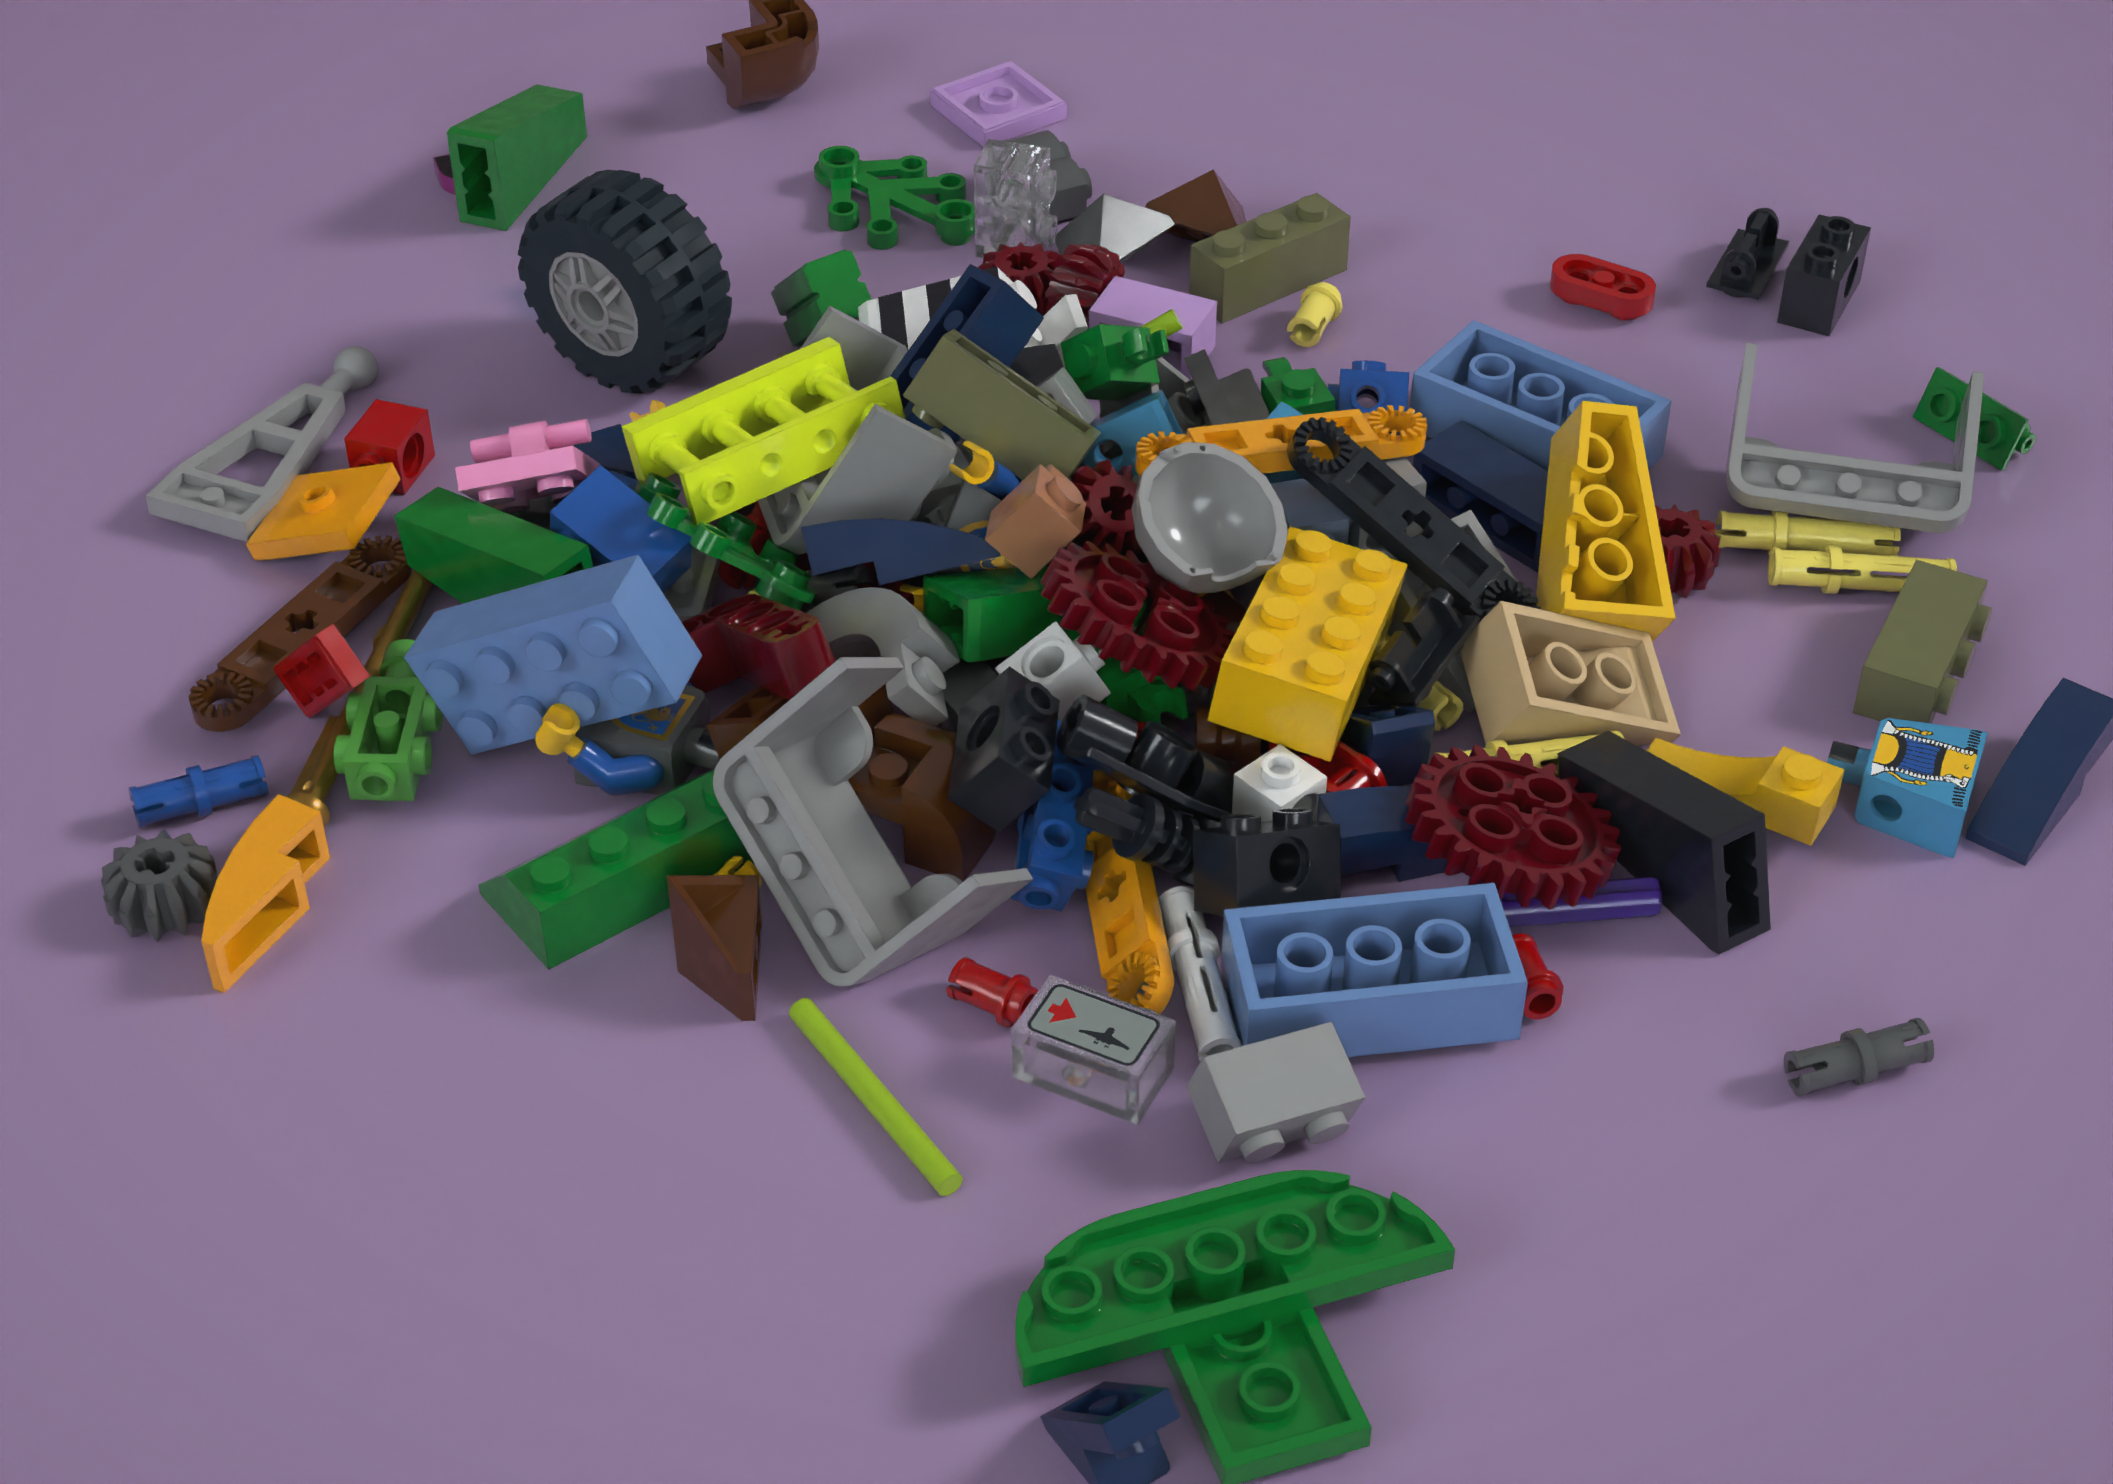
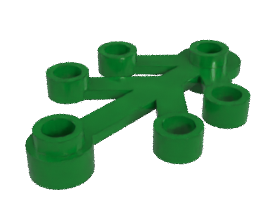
M848 146L828 147L819 154V160L814 166V176L820 184L831 190L832 202L828 205V224L834 230L850 231L859 225V205L851 200V188H855L868 195L871 220L866 224L867 244L874 249L886 250L898 244V224L891 217L890 205L934 225L936 233L948 245L959 246L968 243L977 230L976 207L973 203L965 200L966 179L960 174L945 173L938 177H928L927 161L920 156L914 155L905 156L900 159L862 161L858 151ZM897 176V179H882V180H881V179L877 178V177ZM935 194L939 204H933L916 195Z
M649 473L645 481L638 480L633 491L650 504L646 513L651 518L667 527L691 536L690 544L701 552L760 578L755 591L761 597L799 611L804 602L811 603L816 592L807 585L811 576L795 566L800 555H796L774 544L772 538L767 539L759 556L755 554L750 543L757 528L753 521L734 511L721 517L717 527L711 523L699 522L697 526L692 522L689 508L678 499L682 489L677 484L655 473Z

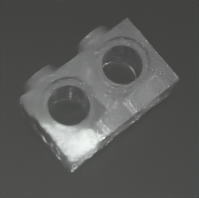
M988 139L974 165L976 257L983 258L985 253L997 252L999 245L1002 244L1009 247L1018 246L1020 242L1024 246L1030 247L1042 244L1044 249L1046 246H1053L1057 233V216L1050 215V202L1053 201L1056 193L1057 171L1050 169V148Z

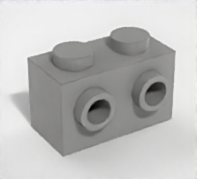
M1332 1022L1205 1056L1186 1086L1218 1163L1243 1156L1247 1163L1258 1162L1280 1152L1286 1143L1303 1138H1308L1310 1144H1319L1332 1140L1347 1131L1349 1120L1366 1098Z

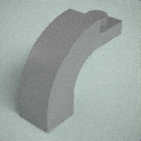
M859 588L836 595L807 612V614L819 619L836 661L840 657L899 658L904 669L885 683L887 696L890 701L911 718L934 726L948 719L943 690L946 689V680L943 672L960 662L957 650L946 633L900 594L884 588Z

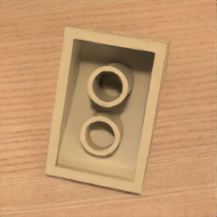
M1500 601L1477 624L1460 651L1485 745L1488 741L1504 740L1507 745H1515L1557 738L1596 735L1608 730L1620 731L1625 740L1635 745L1651 744L1655 738L1673 742L1681 735L1650 633Z

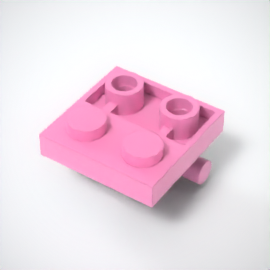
M581 419L549 426L545 420L509 427V433L471 440V454L476 464L455 467L458 491L479 503L494 507L505 513L527 510L530 508L529 500L549 496L552 497L553 503H560L600 466V463L573 446L592 441L588 420Z

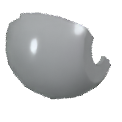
M1184 442L1162 450L1142 473L1131 507L1135 536L1141 550L1155 572L1178 588L1192 593H1215L1232 589L1265 574L1267 570L1273 568L1283 558L1288 535L1283 504L1267 477L1243 456L1216 444Z

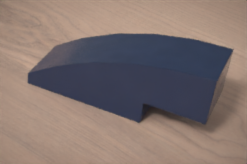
M883 518L854 519L801 527L812 575L874 561L879 585L1001 556L984 538L961 530L925 522Z
M2062 678L2009 755L1969 825L1965 839L2026 866L2079 797L2086 774L2112 742L2113 698Z
M1410 786L1364 787L1319 794L1317 821L1340 824L1341 876L1391 866L1398 882L1444 873L1448 861L1446 859H1428L1425 853L1430 843L1414 841L1412 839L1416 826L1405 821L1409 810L1405 802L1411 789Z

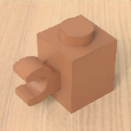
M1040 464L991 511L985 541L1032 579L1053 559L1060 547L1064 549L1082 532L1086 502L1083 501L1078 488L1052 464H1049L1046 468Z

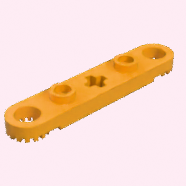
M1387 405V410L1383 407H1378L1377 411L1373 410L1369 413H1362L1360 409L1193 427L1187 428L1186 434L1175 435V432H1170L1168 436H1165L1164 431H1158V437L1154 433H1150L1147 438L1143 436L1140 438V442H1137L1135 470L1141 476L1162 450L1184 442L1210 443L1221 446L1243 456L1262 474L1294 470L1287 456L1288 442L1302 422H1307L1309 418L1318 420L1320 417L1326 418V422H1330L1331 419L1335 421V426L1338 428L1342 426L1345 429L1344 433L1350 435V438L1361 448L1366 446L1381 460L1408 457L1424 449L1428 424L1426 423V417L1422 418L1423 414L1420 412L1415 413V409L1409 408L1405 412V406L1399 405V409L1394 410L1393 405ZM1317 440L1307 441L1305 446H1309L1308 453L1312 452L1314 454L1312 458L1315 459L1318 456L1320 462L1323 459H1326L1327 462L1333 459V454L1327 445Z
M1096 770L1093 771L1092 787L1127 801L1133 797L1115 780ZM1092 830L1089 835H1086L1085 849L1093 851L1094 860L1091 875L1085 889L1101 977L1107 981L1106 991L1109 992V995L1106 996V1000L1157 1018L1171 998L1174 988V973L1152 866L1141 860L1131 861L1119 856L1113 848L1112 838ZM1143 982H1146L1149 985H1142L1141 989L1145 991L1144 995L1139 992L1137 993L1141 984Z

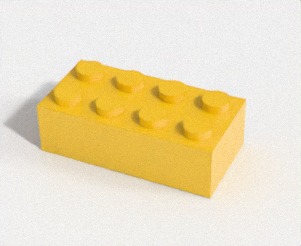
M1290 526L1283 558L1273 568L1267 570L1221 661L1207 721L1278 745L1281 744L1284 747L1330 762L1370 673L1369 664L1378 655L1392 623L1408 564L1391 559L1380 551L1363 550L1332 540L1318 531H1304Z

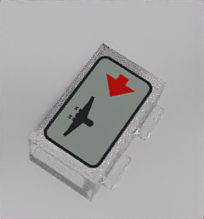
M1049 974L1011 1029L1012 1077L1138 1125L1174 1069L1176 1020L1159 1015L1151 1009L1140 1008L1102 994L1088 986L1078 985Z

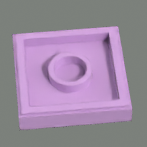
M1012 61L930 90V105L984 148L990 147V143L1018 137L1067 119V103Z

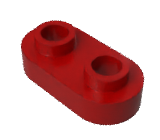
M1568 254L1557 258L1553 262L1550 289L1566 303L1590 307L1609 313L1617 319L1628 321L1646 315L1652 310L1656 283L1649 275L1641 271L1589 255Z

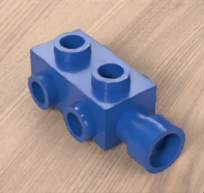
M1062 720L1057 722L1056 739ZM1056 741L1050 791L1024 811L1017 822L1019 838L1015 869L1027 868L1033 880L1011 896V899L1020 901L1025 906L1033 909H1053L1062 912L1075 889H1085L1093 867L1094 853L1085 849L1086 835H1089L1092 830L1076 822L1077 810L1073 807L1076 798L1082 797L1086 789L1092 787L1094 769L1079 765L1080 762L1062 754L1057 747Z

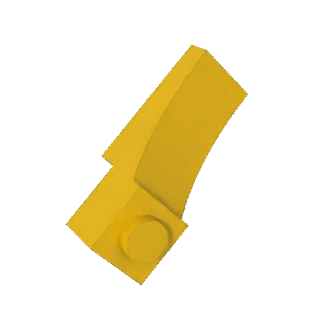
M1655 738L1646 750L1764 813L1765 828L1812 846L1836 808L1845 770L1785 746L1781 748L1777 756L1736 757L1698 751Z

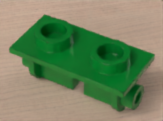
M1936 367L1912 417L1955 442L1957 419L1968 383L1946 370ZM1982 393L1976 456L1999 470H2004L2012 454L2016 452L2026 454L2035 443L2036 435L2030 432L2029 419L1987 394Z

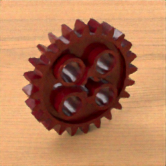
M1085 541L1082 548L1071 542L1066 550L1061 547L1058 549L1040 582L1044 585L1041 596L1051 601L1047 607L1048 611L1064 616L1059 624L1062 628L1078 631L1080 637L1077 642L1079 644H1094L1100 649L1098 653L1099 658L1105 660L1113 657L1119 660L1122 671L1126 673L1130 672L1132 668L1138 669L1147 682L1152 683L1154 678L1159 676L1172 689L1176 688L1179 681L1191 691H1195L1199 684L1206 688H1211L1214 681H1217L1221 661L1235 635V632L1226 628L1229 619L1213 613L1217 606L1214 602L1202 600L1197 593L1178 588L1157 574L1149 561L1147 564L1140 562L1131 550H1127L1125 556H1123L1110 544L1105 543L1101 551L1090 541ZM1146 598L1145 610L1143 611L1141 617L1139 618L1136 624V628L1133 631L1134 620L1137 617L1139 611L1141 610L1143 602Z
M1479 745L1473 746L1469 756L1457 747H1451L1447 758L1438 753L1433 754L1429 765L1422 764L1405 802V805L1409 807L1405 821L1416 826L1412 839L1414 841L1430 843L1425 853L1428 859H1446L1448 861L1444 871L1447 876L1463 872L1470 877L1468 885L1495 883L1500 901L1506 892L1515 894L1517 901L1524 908L1528 907L1532 897H1537L1548 910L1554 909L1558 898L1571 907L1577 905L1581 895L1588 899H1593L1598 888L1606 886L1621 850V846L1615 843L1620 830L1608 825L1612 816L1611 811L1593 808L1598 798L1595 793H1578L1575 788L1579 779L1576 777L1561 780L1554 776L1556 765L1550 763L1542 769L1533 766L1532 757L1527 753L1521 757L1520 761L1513 760L1504 747H1499L1495 756H1489Z

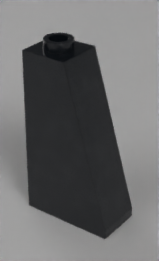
M1609 730L1557 753L1559 778L1563 780L1576 777L1579 779L1575 788L1578 793H1595L1598 796L1593 808L1611 811L1612 816L1608 825L1620 830L1615 843L1621 846V850L1616 861L1634 878L1652 876L1658 879L1660 890L1662 891L1661 903L1710 950L1721 954L1771 930L1764 813Z

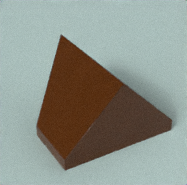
M1214 169L1147 202L1145 208L1170 216L1175 225L1165 233L1193 242H1199L1220 231L1228 230L1247 222L1242 205Z
M667 875L678 972L741 1021H756L763 924L759 876Z

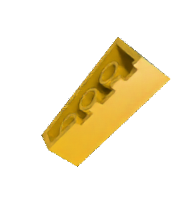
M1582 401L1551 438L1536 596L1539 601L1537 607H1541V610L1648 632L1653 642L1676 617L1637 406Z

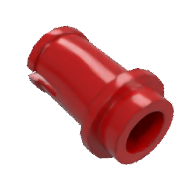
M1522 933L1513 934L1512 936L1528 981L1523 1015L1535 1020L1547 1018L1554 1014L1561 1006L1564 990L1562 981L1556 973L1547 969L1533 937Z
M968 957L961 958L955 964L948 978L949 982L960 985L959 988L953 985L948 986L946 989L948 997L995 1015L997 1023L1006 1028L1012 1027L1014 1024L1018 1026L1026 1025L1038 1005L1039 991L1031 986L1028 977L1017 974L1011 978L980 965Z

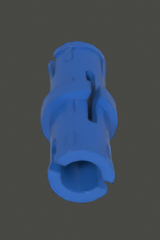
M258 755L251 756L250 759L202 770L199 765L186 768V775L139 787H128L130 800L134 802L132 808L139 828L146 827L147 824L194 812L197 813L199 818L212 815L213 807L269 794L268 784L266 781L263 782L262 779L266 776Z

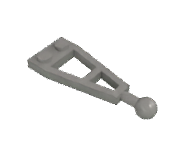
M350 346L341 350L333 363L334 373L321 386L303 383L180 463L146 494L149 514L247 542L265 516L280 501L295 476L306 474L346 412L344 394L350 389L366 388L375 381L378 374V364L374 355L366 348L360 346ZM313 413L302 431L288 427L306 414ZM255 448L284 455L264 487L217 475Z

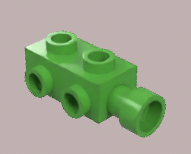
M401 639L389 644L385 650L380 667L381 676H370L365 680L362 692H350L348 695L346 720L351 733L350 735H338L336 737L334 766L337 773L345 774L350 800L414 801L420 776L429 775L431 771L432 743L430 737L432 732H439L441 730L443 713L404 659L415 640Z

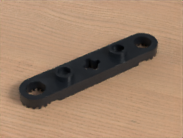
M1320 417L1318 420L1309 418L1307 422L1304 421L1300 424L1287 446V456L1294 470L1400 562L1408 564L1407 568L1431 589L1440 587L1447 590L1454 599L1452 607L1461 615H1478L1481 621L1493 609L1497 600L1541 609V607H1537L1539 602L1537 596L1533 597L1531 595L1533 591L1529 587L1526 590L1522 582H1517L1503 570L1505 566L1366 446L1361 448L1350 438V435L1344 433L1345 429L1342 426L1338 428L1335 426V421L1331 419L1330 422H1326V418ZM1317 440L1327 445L1333 454V459H1330L1329 462L1323 459L1320 462L1318 456L1315 459L1312 458L1314 454L1312 452L1308 453L1309 446H1305L1307 441ZM1413 522L1423 529L1414 538L1408 536L1404 531Z

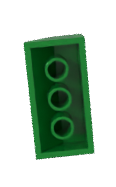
M715 769L575 836L478 886L480 895L549 970L670 908L667 875H714L733 856L743 857V863L734 870L735 872L748 860L753 864L754 862L715 796L713 789Z

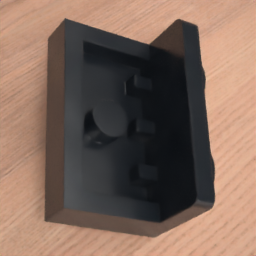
M1205 349L1184 358L1192 380L1182 383L1194 414L1198 415L1202 412H1207L1211 423L1204 426L1267 419L1270 415L1250 369L1245 368L1218 380Z

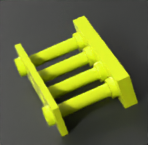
M827 337L621 427L636 478L645 481L649 473H655L664 478L678 473L692 522L698 526L699 522H712L832 468L874 404L905 419L897 380L890 376L857 391L850 386L840 343L831 337Z

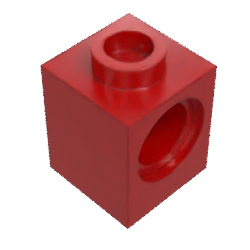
M379 399L372 403L344 438L349 468L392 462L400 477V481L392 493L400 495L406 494L435 456L428 409Z

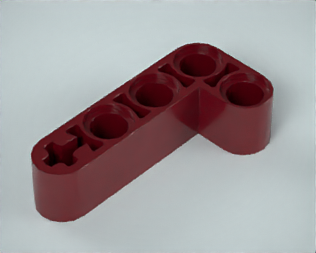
M747 594L732 598L682 622L702 654L689 682L704 693L712 691L739 677L790 700L836 661L817 617L757 594Z

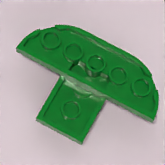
M1293 1170L1275 1172L1117 1213L1080 1228L1058 1243L1044 1257V1267L1033 1280L1028 1291L1022 1292L1015 1323L1018 1373L1022 1386L1027 1387L1162 1349L1221 1484H1240L1370 1446L1372 1427L1313 1307L1453 1269L1455 1248L1436 1222L1405 1197L1393 1191L1390 1199L1372 1191L1350 1185V1175L1329 1171Z

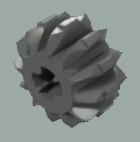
M164 829L156 838L149 840L136 835L135 845L131 848H114L113 861L102 867L103 877L101 883L105 894L103 899L109 916H112L114 924L122 925L126 928L131 938L149 932L158 942L166 932L175 930L185 936L187 924L190 922H204L206 910L217 880V869L214 858L209 854L207 846L195 843L190 833L182 834L172 839Z

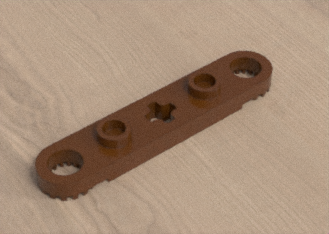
M386 535L385 540H381V536H375L376 541L366 538L364 539V544L359 542L355 549L349 551L350 555L340 563L335 561L217 664L218 669L213 674L207 675L206 680L200 679L197 681V687L193 686L190 689L191 694H189L190 706L196 724L205 730L214 732L230 731L245 725L286 689L274 672V666L332 624L335 625L342 637H344L408 580L412 572V568L407 564L401 540L396 538L392 541V536ZM380 561L390 562V565L388 563L384 564L385 569H381V566L377 565L376 570H374V566L371 565ZM221 699H233V705L228 702L226 703L227 708L224 709L222 704H218V709L212 704Z

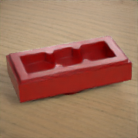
M334 624L313 636L273 667L280 681L309 719L370 677Z

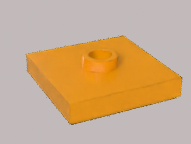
M393 463L296 475L280 501L265 516L247 541L246 546L255 561L354 549L400 481Z

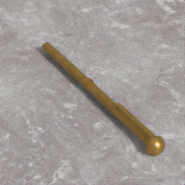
M414 569L389 619L377 631L373 639L374 649L364 666L370 676H381L380 667L387 646L396 640L406 639L433 584ZM365 681L353 688L352 692H362ZM347 701L339 716H329L291 793L285 796L319 810L324 828L330 821V812L324 802L339 774L334 766L335 740L338 735H350L351 733L346 720Z

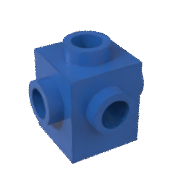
M1353 361L1352 369H1340L1339 384H1328V389L1335 398V411L1360 409L1362 413H1369L1373 410L1377 411L1378 407H1383L1387 410V405H1393L1394 410H1398L1400 405L1405 406L1404 411L1406 412L1408 406L1409 372L1386 371V363L1379 361ZM1361 398H1370L1376 405L1372 408H1364L1357 401Z

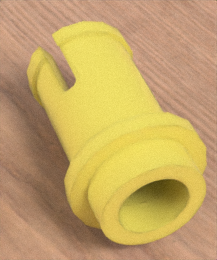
M1326 282L1310 285L1303 291L1300 299L1301 306L1288 323L1287 332H1293L1289 337L1297 345L1302 347L1315 346L1321 339L1328 323L1334 321L1341 314L1343 308L1341 294L1335 286Z

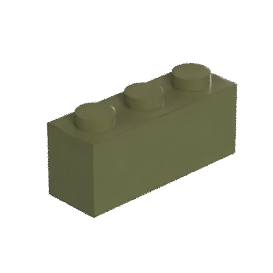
M1315 193L1191 245L1189 294L1217 301L1216 320L1223 324L1347 270L1351 216L1320 194Z
M955 329L941 337L903 394L906 399L914 403L912 412L923 422L939 430L945 425L964 439L961 445L964 441L968 440L990 452L995 461L1008 468L1022 481L1040 464L1045 468L1052 464L1070 480L1071 475L1076 471L1101 435L1099 430ZM962 445V447H963L970 455L973 456L972 450H970L969 448H967V447H965L964 445Z
M1916 559L1863 665L1853 713L1877 721L1894 718L1931 724L1936 713L1948 715L1959 680L1953 677L1965 678L1976 643L1970 642V640L1981 643L1989 624L1992 607L1982 605L1988 580Z

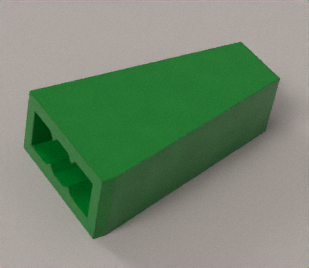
M536 84L450 127L446 133L460 222L503 231L509 229L587 138L582 93Z
M436 487L394 515L408 566L462 604L593 567L587 544L441 487Z
M1049 565L1043 567L1032 579L1019 568L923 575V615L947 634L953 642L958 656L966 662L1011 656L1055 621L1060 624L1064 617L1048 611L1047 607L1051 601L1041 596L1044 585L1040 582ZM1146 598L1143 602L1141 610L1139 611L1137 617L1134 620L1133 631L1135 630L1136 624L1139 618L1141 617L1143 611L1145 610ZM1062 628L1072 641L1080 636L1076 630Z

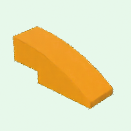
M278 794L253 820L232 849L216 880L206 910L201 939L213 989L225 993L310 909L305 883L330 860L323 821L319 810Z

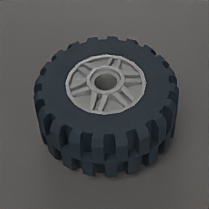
M607 169L597 171L591 176L585 177L531 215L525 225L519 244L518 255L522 257L518 265L519 278L526 284L524 296L528 306L533 307L539 317L536 322L544 334L548 332L556 343L554 348L563 358L569 357L576 363L575 369L586 377L595 376L598 378V384L609 389L618 385L621 392H654L662 389L713 351L717 344L723 340L732 309V297L726 294L730 290L731 283L728 271L722 270L720 265L723 256L717 244H711L704 232L707 230V227L698 216L694 218L685 209L687 206L686 202L677 194H668L663 191L664 185L652 178L644 177L641 179L640 173Z

